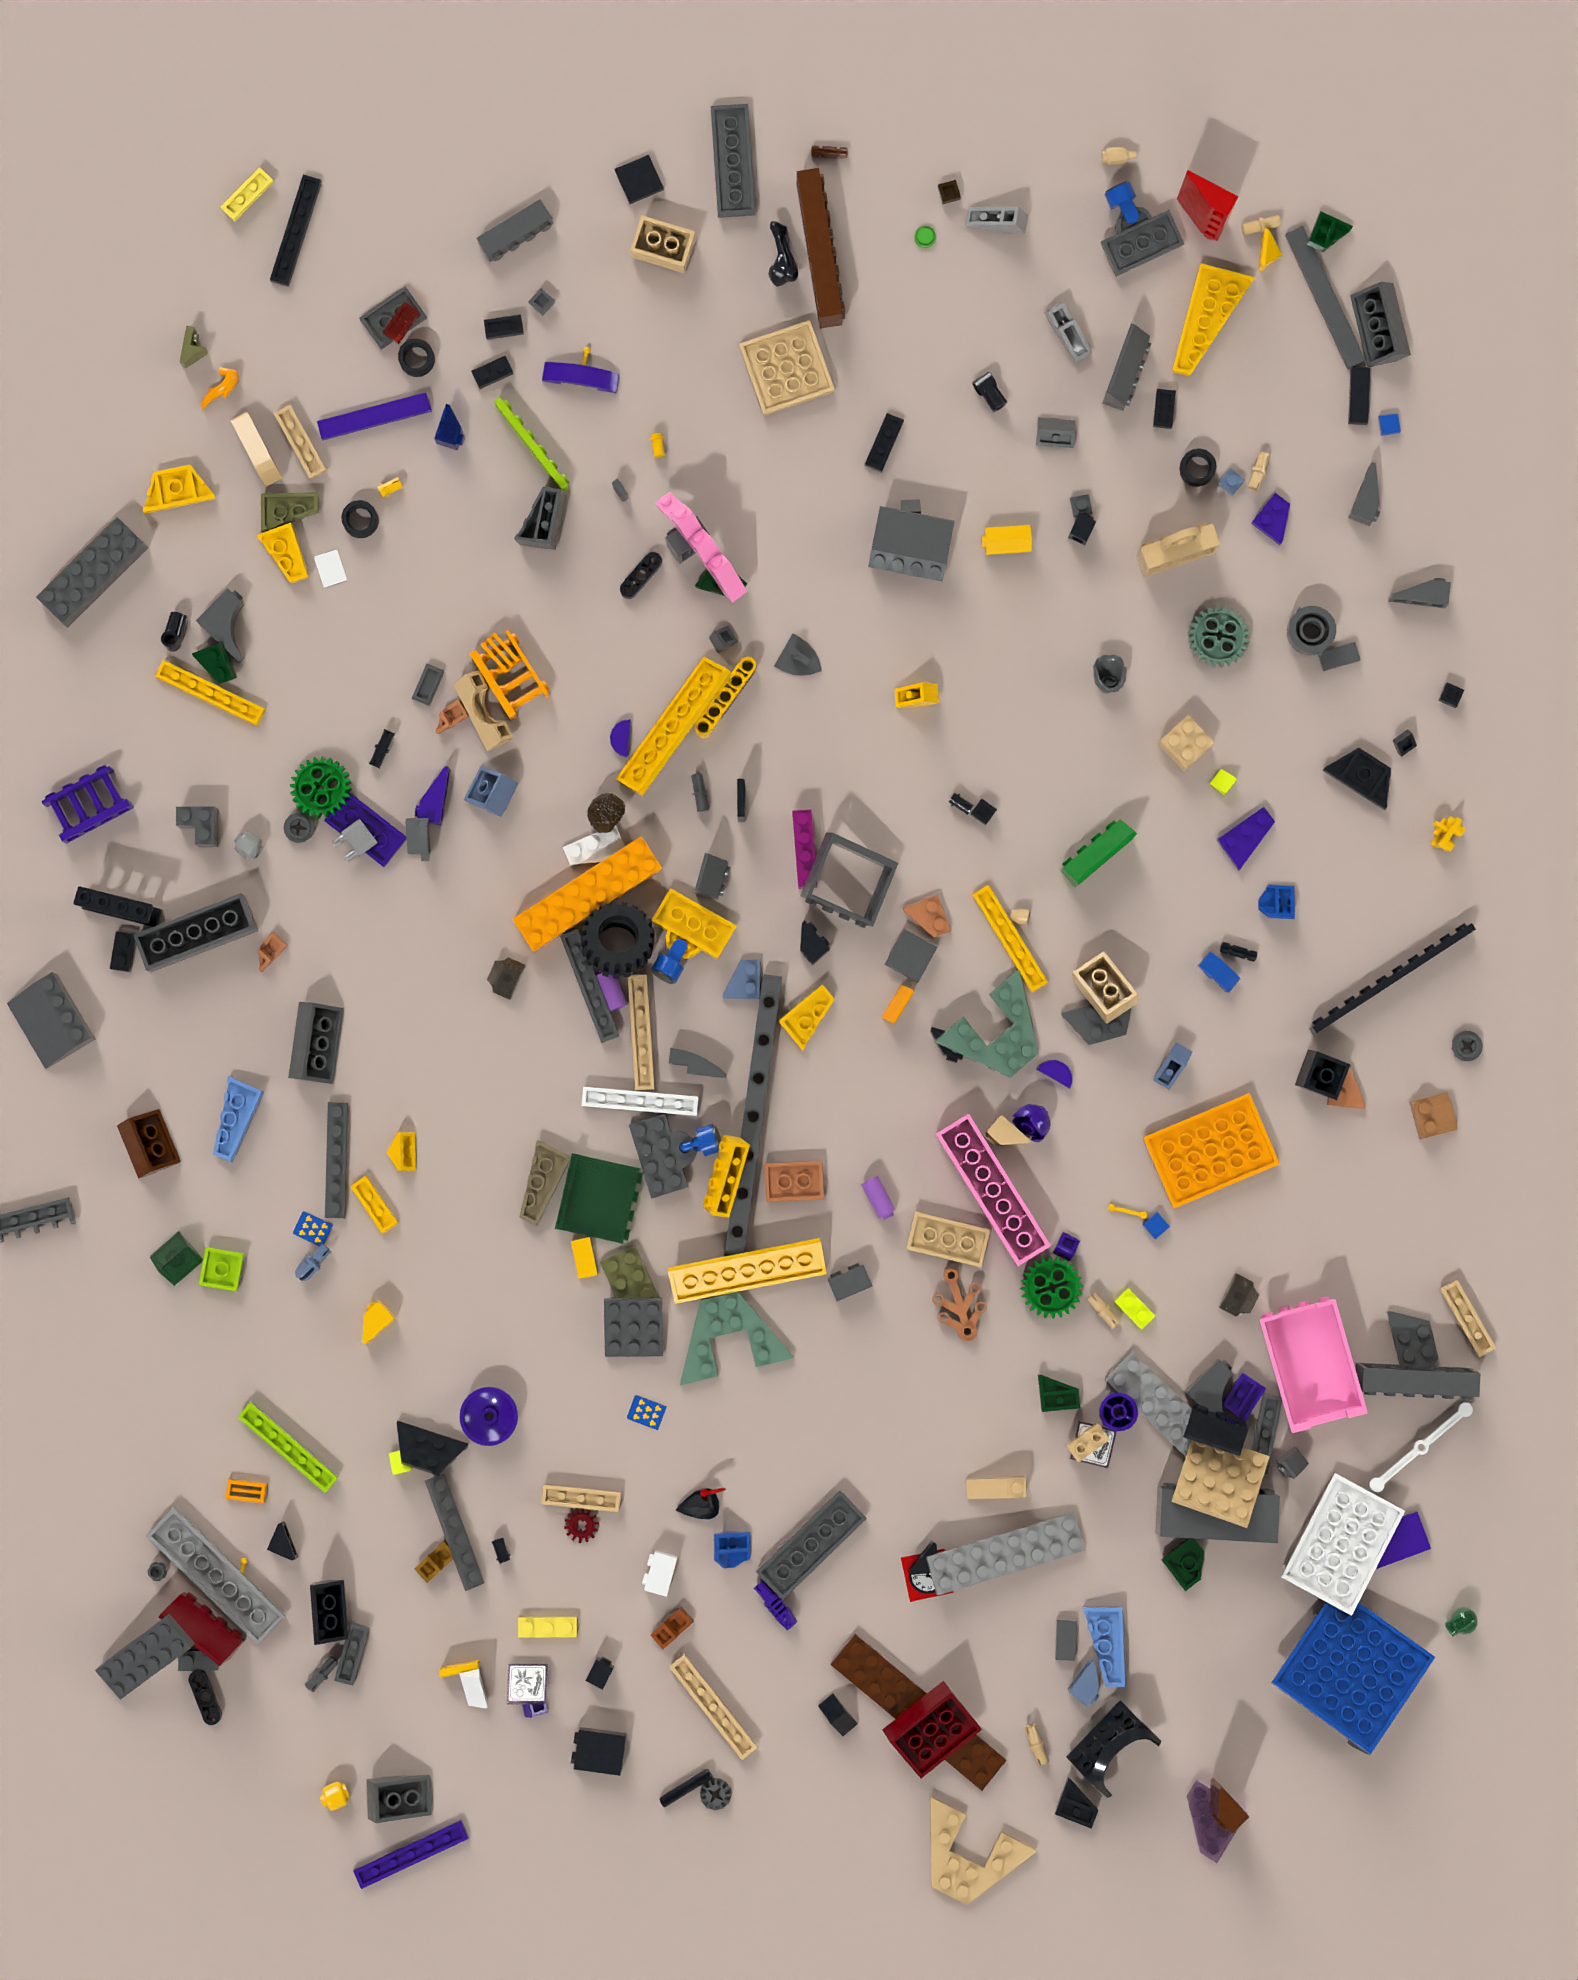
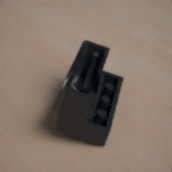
M1120 1700L1066 1758L1095 1788L1109 1798L1112 1794L1104 1785V1775L1115 1755L1125 1746L1137 1740H1150L1157 1746H1160L1161 1740Z

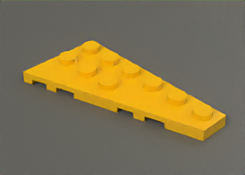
M1200 263L1172 372L1190 377L1255 277Z

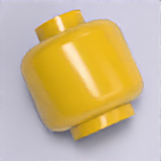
M338 1781L323 1787V1795L319 1796L323 1807L327 1806L330 1811L346 1806L350 1798L345 1783L341 1784Z

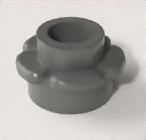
M153 1562L148 1569V1576L154 1581H160L167 1575L166 1566L162 1562Z

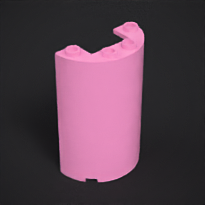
M1329 1296L1319 1298V1302L1309 1304V1301L1297 1303L1298 1307L1290 1309V1306L1279 1308L1278 1313L1273 1314L1272 1311L1261 1314L1262 1318L1259 1319L1292 1433L1311 1429V1426L1344 1417L1352 1418L1368 1413L1335 1299H1330Z

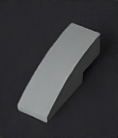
M1059 303L1044 312L1055 333L1075 362L1092 353L1075 319H1072L1064 303Z

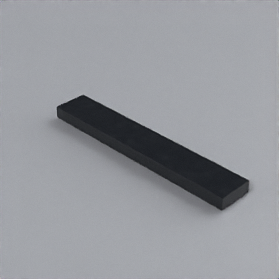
M304 174L302 176L270 277L271 282L289 287L322 183L321 179Z

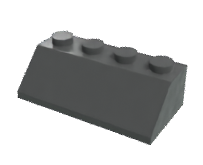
M1379 282L1350 295L1367 367L1396 362L1410 356L1411 353L1394 283Z
M1130 324L1102 404L1124 411L1125 406H1129L1133 397V395H1130L1131 389H1136L1139 380L1136 377L1137 372H1142L1145 361L1142 360L1144 353L1148 354L1152 344L1148 342L1150 336L1135 324Z
M299 1002L288 1078L333 1084L344 1008L312 1002Z

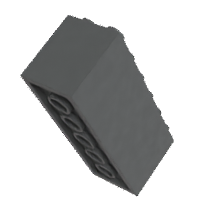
M1163 1483V1486L1157 1487L1155 1533L1160 1537L1278 1543L1280 1496L1275 1494V1491L1272 1489L1260 1488L1248 1527L1245 1528L1171 1502L1177 1486L1174 1483Z

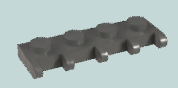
M70 1197L1 1214L0 1243L4 1242L3 1234L15 1232L16 1238H21L20 1230L33 1227L35 1234L40 1233L39 1225L52 1222L54 1229L59 1228L58 1220L69 1218L71 1225L75 1224L76 1221Z

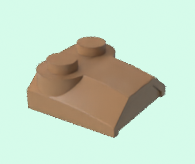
M1447 1093L1409 1102L1419 1139L1457 1130L1456 1117Z

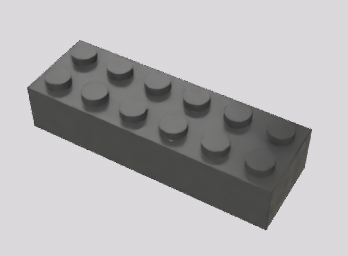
M116 517L36 598L68 628L148 547Z
M240 893L136 933L133 936L146 971L152 973L258 932V928L246 896Z
M1356 1363L1357 1377L1361 1391L1365 1395H1376V1392H1381L1385 1396H1395L1396 1393H1401L1405 1397H1415V1394H1420L1425 1398H1434V1395H1440L1445 1399H1454V1396H1460L1461 1399L1473 1400V1397L1480 1396L1481 1373L1472 1368Z

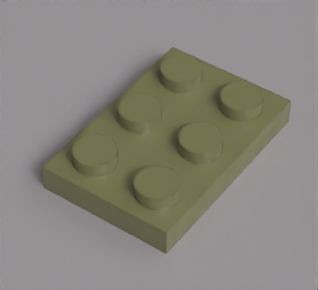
M632 1246L600 1262L616 1298H659L636 1246Z

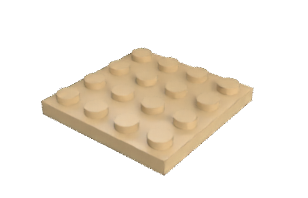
M810 320L739 344L763 416L835 392Z
M1191 1440L1171 1502L1247 1528L1270 1456L1244 1447L1242 1448L1241 1455L1237 1456Z

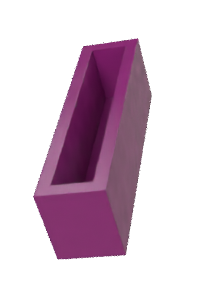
M811 809L792 811L798 889L804 888L815 861Z

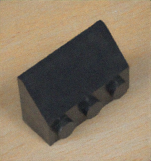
M1198 1405L1197 1407L1193 1406L1183 1437L1240 1456L1250 1424H1247L1241 1418L1232 1419L1223 1412L1214 1413L1209 1411L1207 1407Z
M325 1580L312 1583L310 1585L314 1645L348 1639L344 1580Z

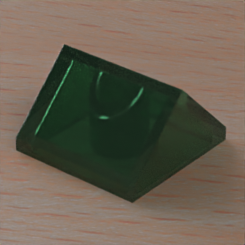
M180 1231L150 1256L157 1271L174 1286L203 1262V1258Z

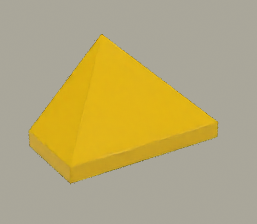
M1267 228L1262 233L1258 271H1263L1282 256L1270 230Z
M397 1132L386 1151L398 1171H416L415 1132Z

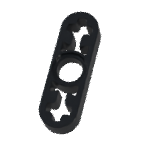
M648 553L620 586V593L625 599L634 598L661 567L662 559L658 553ZM656 557V561L658 564H652L649 567V569L651 570V572L649 573L648 569L643 567V565L645 564V566L647 567L650 564L649 559H654ZM638 571L646 573L644 580L636 579L635 575ZM633 579L636 583L632 587L633 593L628 592L625 594L624 587L627 586L629 588L633 584L630 580Z
M199 1670L193 1671L189 1675L188 1681L202 1718L206 1724L215 1725L221 1720L222 1712L207 1673ZM195 1674L203 1677L200 1683L202 1686L206 1684L207 1688L197 1691L196 1688H199L200 1685L198 1681L194 1682L193 1680L196 1677ZM202 1692L210 1694L211 1699L209 1702L204 1703L201 1701L200 1694ZM212 1703L214 1704V1706L210 1707L212 1713H217L215 1721H213L212 1718H208V1715L210 1714L209 1708L204 1710V1707H207Z

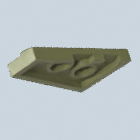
M318 492L261 494L262 533L319 513Z

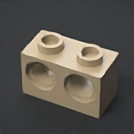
M1096 1422L1065 1446L1079 1463L1110 1439Z

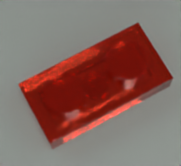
M403 302L383 330V334L397 344H400L419 317L420 312Z

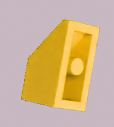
M921 682L894 689L896 708L920 707L939 703L938 684Z
M373 1301L366 1307L367 1312L364 1314L362 1337L364 1344H368L396 1319L382 1301L377 1303Z

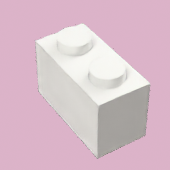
M656 1550L654 1555L650 1554L647 1566H651L649 1574H644L642 1585H645L644 1590L667 1597L678 1557Z

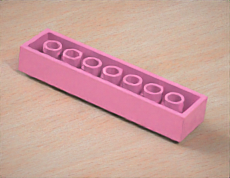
M969 1114L935 1134L1016 1266L1023 1264L1051 1246Z

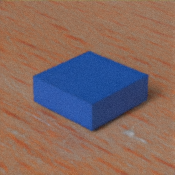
M1398 413L1378 417L1381 436L1399 434L1401 432Z
M1158 1212L1142 1224L1154 1239L1158 1238L1170 1227Z

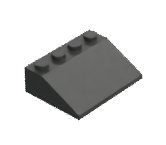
M880 506L868 567L943 582L955 521Z
M51 972L36 981L7 1003L45 1069L96 1040L56 973Z

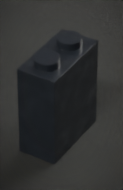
M580 1727L579 1732H575L573 1744H577L576 1752L572 1751L571 1756L574 1770L620 1776L627 1733Z

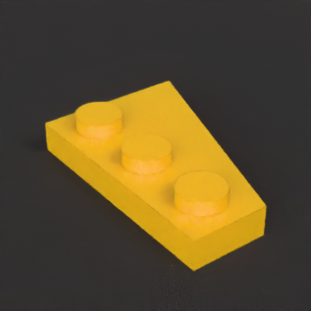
M292 523L256 535L290 583L309 578Z
M823 984L778 1020L802 1051L835 1000Z

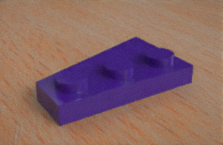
M1262 807L1217 839L1238 871L1275 823L1265 807Z

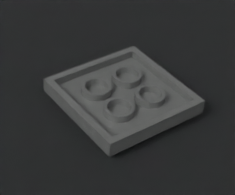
M604 1298L605 1357L663 1356L662 1298Z

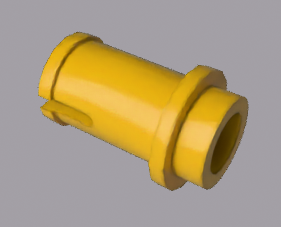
M662 433L651 434L649 439L652 441L653 457H664V436H662Z
M396 477L385 484L381 483L377 488L383 498L385 496L389 497V494L402 489L403 486L399 478Z

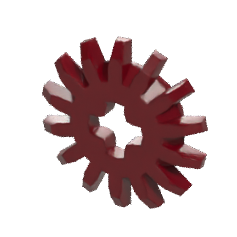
M576 1508L574 1509L576 1514L569 1513L568 1515L571 1519H565V1522H568L569 1525L564 1526V1529L570 1530L566 1535L573 1534L574 1536L571 1540L574 1541L577 1537L579 1538L578 1543H581L582 1538L589 1542L588 1536L590 1535L594 1538L595 1536L592 1532H598L599 1530L594 1528V1525H599V1522L593 1521L597 1516L591 1517V1510L586 1514L584 1509H581V1513H579ZM578 1520L586 1521L587 1524L584 1531L576 1528Z

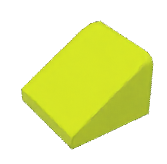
M1220 769L1209 784L1225 795L1237 778Z
M400 1450L389 1453L393 1475L412 1470V1467L401 1464Z

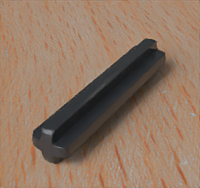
M703 1770L660 1797L659 1800L662 1806L667 1807L712 1779L713 1776L710 1770Z

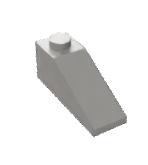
M968 207L965 225L967 227L1008 234H1025L1028 215L1020 207Z

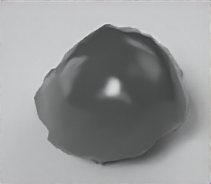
M1102 655L1100 658H1097L1093 666L1096 686L1103 693L1118 692L1126 681V667L1122 658L1116 655Z

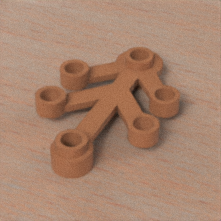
M947 1268L943 1273V1278L950 1284L955 1304L944 1299L941 1294H935L932 1297V1301L935 1305H941L959 1315L961 1323L949 1318V1315L945 1312L938 1315V1321L941 1324H947L958 1330V1335L962 1340L971 1341L977 1335L975 1325L981 1314L987 1309L984 1302H977L975 1304V1311L968 1321L966 1313L976 1294L981 1292V1286L978 1283H972L969 1287L970 1291L963 1302L957 1283L959 1273L955 1268ZM949 1272H954L955 1277L953 1279L948 1278ZM973 1285L979 1287L978 1292L974 1293L972 1291ZM936 1296L942 1298L940 1303L935 1302L934 1298ZM978 1304L984 1305L983 1311H978ZM942 1314H945L947 1316V1320L945 1322H942L940 1320V1316ZM965 1328L971 1329L970 1335L964 1334Z

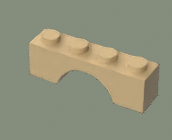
M480 671L467 673L453 684L487 751L498 749L514 738L505 721H497L488 713L485 706V693L488 686Z

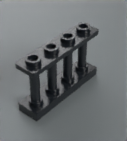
M81 886L77 888L73 903L76 906L82 907L83 910L151 927L158 925L162 909L155 908L149 903Z

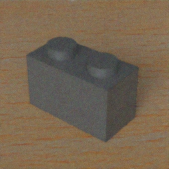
M856 1263L849 1266V1271L843 1274L841 1271L830 1275L831 1279L828 1282L836 1301L872 1287L864 1265L859 1266Z

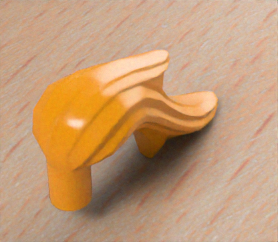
M219 368V374L224 375L225 379L218 386L208 388L209 392L201 402L202 410L221 395L226 398L235 388L239 381V375L235 369Z

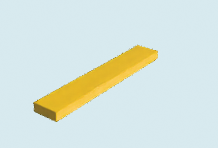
M165 660L162 661L155 675L156 678L257 727L266 711L265 708Z
M987 885L972 894L1015 967L1020 971V975L1031 993L1047 984V979L990 886Z

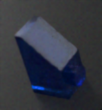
M446 404L434 440L436 444L458 450L459 445L462 446L464 443L465 435L451 406Z

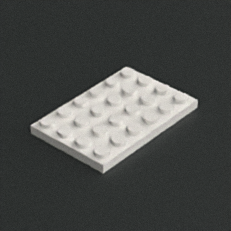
M1334 1473L1281 1578L1352 1616L1405 1510Z

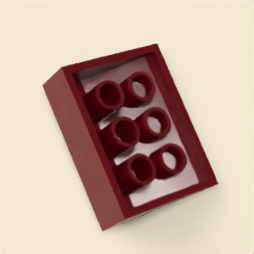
M181 1593L159 1615V1618L163 1619L170 1614L192 1639L197 1649L217 1665H223L232 1658L245 1641L242 1638L243 1634L235 1628L233 1630L229 1628L227 1621L222 1617L218 1616L217 1618L214 1616L212 1609L207 1605L199 1604L196 1601L197 1598L192 1593Z
M944 1680L882 1729L889 1742L921 1779L982 1730Z

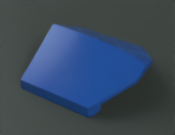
M1268 885L1258 900V910L1268 918L1295 919L1294 886Z
M726 1531L714 1534V1561L722 1568H735L742 1562L750 1559V1532Z

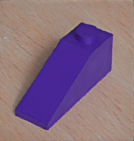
M448 766L442 769L420 800L419 806L416 805L415 817L429 818V824L442 826L451 771Z

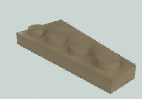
M537 1140L520 1218L538 1226L572 1158L571 1156Z

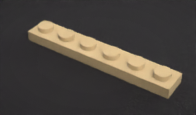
M647 974L630 975L628 977L635 1091L654 1090Z
M685 1654L669 1666L741 1760L757 1749V1745Z

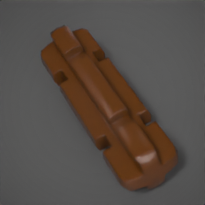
M813 145L811 147L812 157L822 156L823 158L839 157L840 159H846L848 154L846 147H840V149L831 146L819 148V146Z

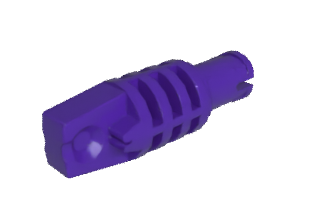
M763 1580L753 1588L764 1600V1606L768 1608L772 1616L786 1630L791 1629L797 1623L789 1607L786 1606L776 1593L773 1594Z

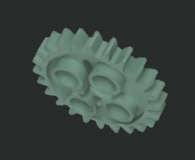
M1217 606L1214 607L1213 611L1208 607L1206 609L1207 614L1201 611L1199 613L1200 617L1195 616L1194 620L1196 623L1190 624L1194 630L1188 631V634L1193 636L1188 638V641L1193 642L1189 648L1196 649L1193 655H1200L1198 661L1206 659L1205 665L1212 662V667L1214 668L1219 663L1220 668H1222L1224 662L1230 666L1231 659L1236 663L1238 661L1237 656L1242 657L1244 655L1241 650L1246 651L1248 649L1244 645L1250 642L1249 639L1245 638L1249 636L1250 632L1244 631L1248 625H1242L1244 618H1237L1239 612L1234 615L1232 614L1233 608L1226 612L1225 606L1222 607L1221 611ZM1207 622H1212V623H1214V624H1215V629H1214V630L1208 629L1207 626H1206V623H1207ZM1231 625L1234 628V632L1228 633L1225 630V626ZM1202 633H1206L1211 636H1203ZM1217 633H1220V637H1223L1221 640H1217ZM1203 641H1210L1213 647L1206 648ZM1222 644H1229L1231 651H1224Z

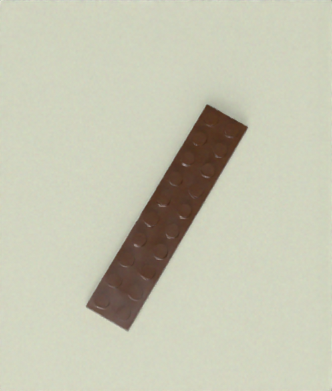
M856 1634L853 1635L831 1663L832 1667L895 1719L927 1694ZM977 1734L945 1759L946 1762L981 1791L984 1790L1007 1761Z

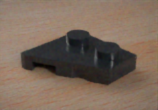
M1067 1777L1054 1814L1092 1829L1099 1810L1079 1787Z

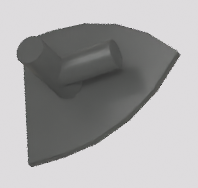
M792 633L774 667L786 673L799 676L821 672L820 661L814 649L809 643Z

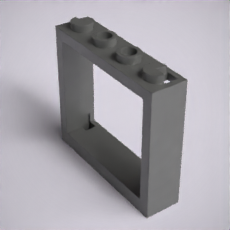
M826 833L801 897L805 898V902L810 905L816 906L818 904L823 906L822 910L828 913H833V911L838 913V917L841 919L856 921L855 925L859 927H873L898 862L835 833ZM832 844L884 867L864 917L812 894Z

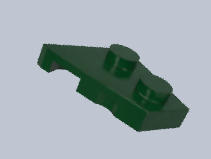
M1320 211L1307 245L1325 252L1348 234L1353 226Z
M222 642L192 653L193 657L219 684L237 678Z
M1037 1374L1041 1412L1080 1408L1078 1388Z

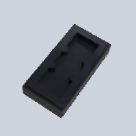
M521 314L484 320L487 340L524 334Z
M1156 390L1153 427L1172 429L1175 390Z

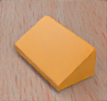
M901 985L882 1018L891 1024H895L913 995L914 990Z

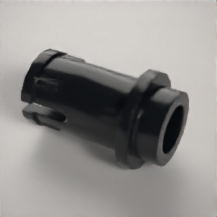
M956 793L949 800L951 807L955 806L966 815L974 806L962 798L960 794Z
M504 1538L492 1541L497 1556L496 1561L499 1564L509 1561V1556H511V1554H508Z

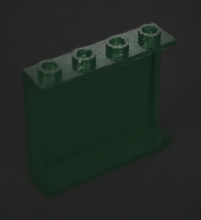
M572 1153L555 1229L624 1244V1240L628 1241L630 1229H627L629 1221L632 1222L635 1211L632 1210V1205L637 1203L639 1195L636 1187L637 1184L642 1182L643 1173L640 1172L641 1168Z

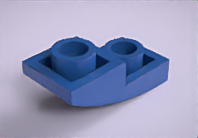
M1209 952L1198 965L1209 979H1214L1228 993L1241 979L1212 952Z

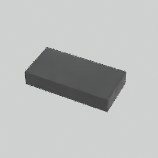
M1355 642L1325 650L1319 656L1323 672L1361 660Z
M426 663L412 699L430 706L443 677L444 670Z
M1057 1620L1055 1660L1075 1661L1077 1621Z

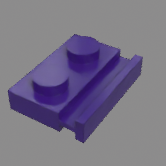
M1241 1372L1222 1402V1406L1246 1421L1266 1388Z

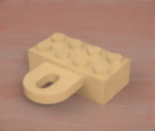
M1202 523L1196 527L1164 536L1156 543L1149 541L1142 544L1136 557L1143 576L1146 577L1214 554L1219 548L1220 542L1213 523L1209 525Z

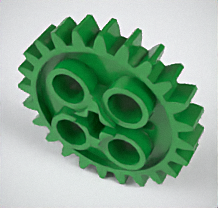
M323 756L320 761L314 757L313 763L306 760L307 766L300 764L302 770H295L298 776L291 777L295 783L290 784V787L295 790L291 791L290 794L296 796L292 801L298 803L296 807L302 809L304 814L309 812L310 817H313L316 813L318 819L321 818L322 814L328 818L329 812L335 816V809L342 811L340 805H347L344 799L351 798L347 794V792L352 791V788L347 786L352 783L350 779H346L350 776L349 773L344 772L346 769L344 766L339 767L340 763L338 761L333 763L332 758H329L327 762ZM318 771H322V776L316 779L315 774ZM333 781H338L337 787L331 789V783ZM324 786V789H318V787ZM307 787H312L309 794H304V790ZM322 797H327L325 804L319 803Z
M1051 1256L1048 1257V1261L1041 1257L1040 1264L1035 1260V1267L1028 1266L1030 1272H1023L1027 1278L1021 1280L1022 1283H1025V1286L1021 1287L1020 1290L1026 1292L1021 1297L1028 1298L1025 1305L1032 1304L1030 1311L1037 1309L1036 1315L1038 1316L1041 1312H1044V1318L1051 1314L1052 1319H1054L1055 1313L1061 1318L1062 1311L1070 1314L1068 1308L1075 1309L1076 1307L1073 1302L1080 1303V1300L1076 1297L1077 1295H1083V1293L1078 1291V1288L1083 1287V1285L1077 1282L1082 1277L1075 1276L1078 1270H1071L1073 1264L1066 1266V1259L1060 1263L1058 1256L1055 1261L1052 1260ZM1057 1269L1063 1273V1277L1059 1281L1053 1278V1272ZM1038 1275L1044 1278V1284L1040 1287L1034 1283V1279ZM1068 1281V1284L1054 1288L1053 1293L1051 1290L1038 1294L1035 1293L1038 1289L1048 1287L1049 1282L1058 1284ZM1062 1288H1066L1069 1292L1066 1299L1059 1297V1291ZM1043 1294L1050 1296V1303L1047 1305H1043L1040 1302Z

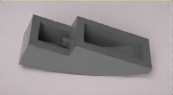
M670 1048L669 1064L688 1066L687 1074L726 1078V1073L707 1059L688 1051Z

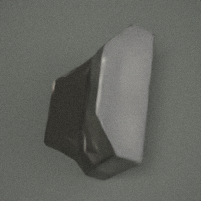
M509 957L505 960L495 961L487 978V981L492 986L493 993L511 1000L526 965Z
M1235 1273L1218 1308L1235 1317L1239 1314L1251 1313L1259 1297V1293L1254 1288V1282Z

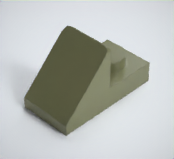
M186 326L180 357V364L183 368H188L208 354L206 348L195 346L199 342V334H197V331L192 326Z

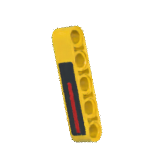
M744 657L739 661L697 719L695 732L699 737L706 738L711 735L756 672V662L753 658ZM745 663H751L753 668L750 671H746L742 666ZM734 678H739L742 680V683L739 686H734L731 681ZM728 693L731 698L725 702L720 699L721 695ZM713 708H716L720 711L719 715L716 717H712L709 714L710 710ZM706 724L709 728L706 732H700L698 730L699 725Z

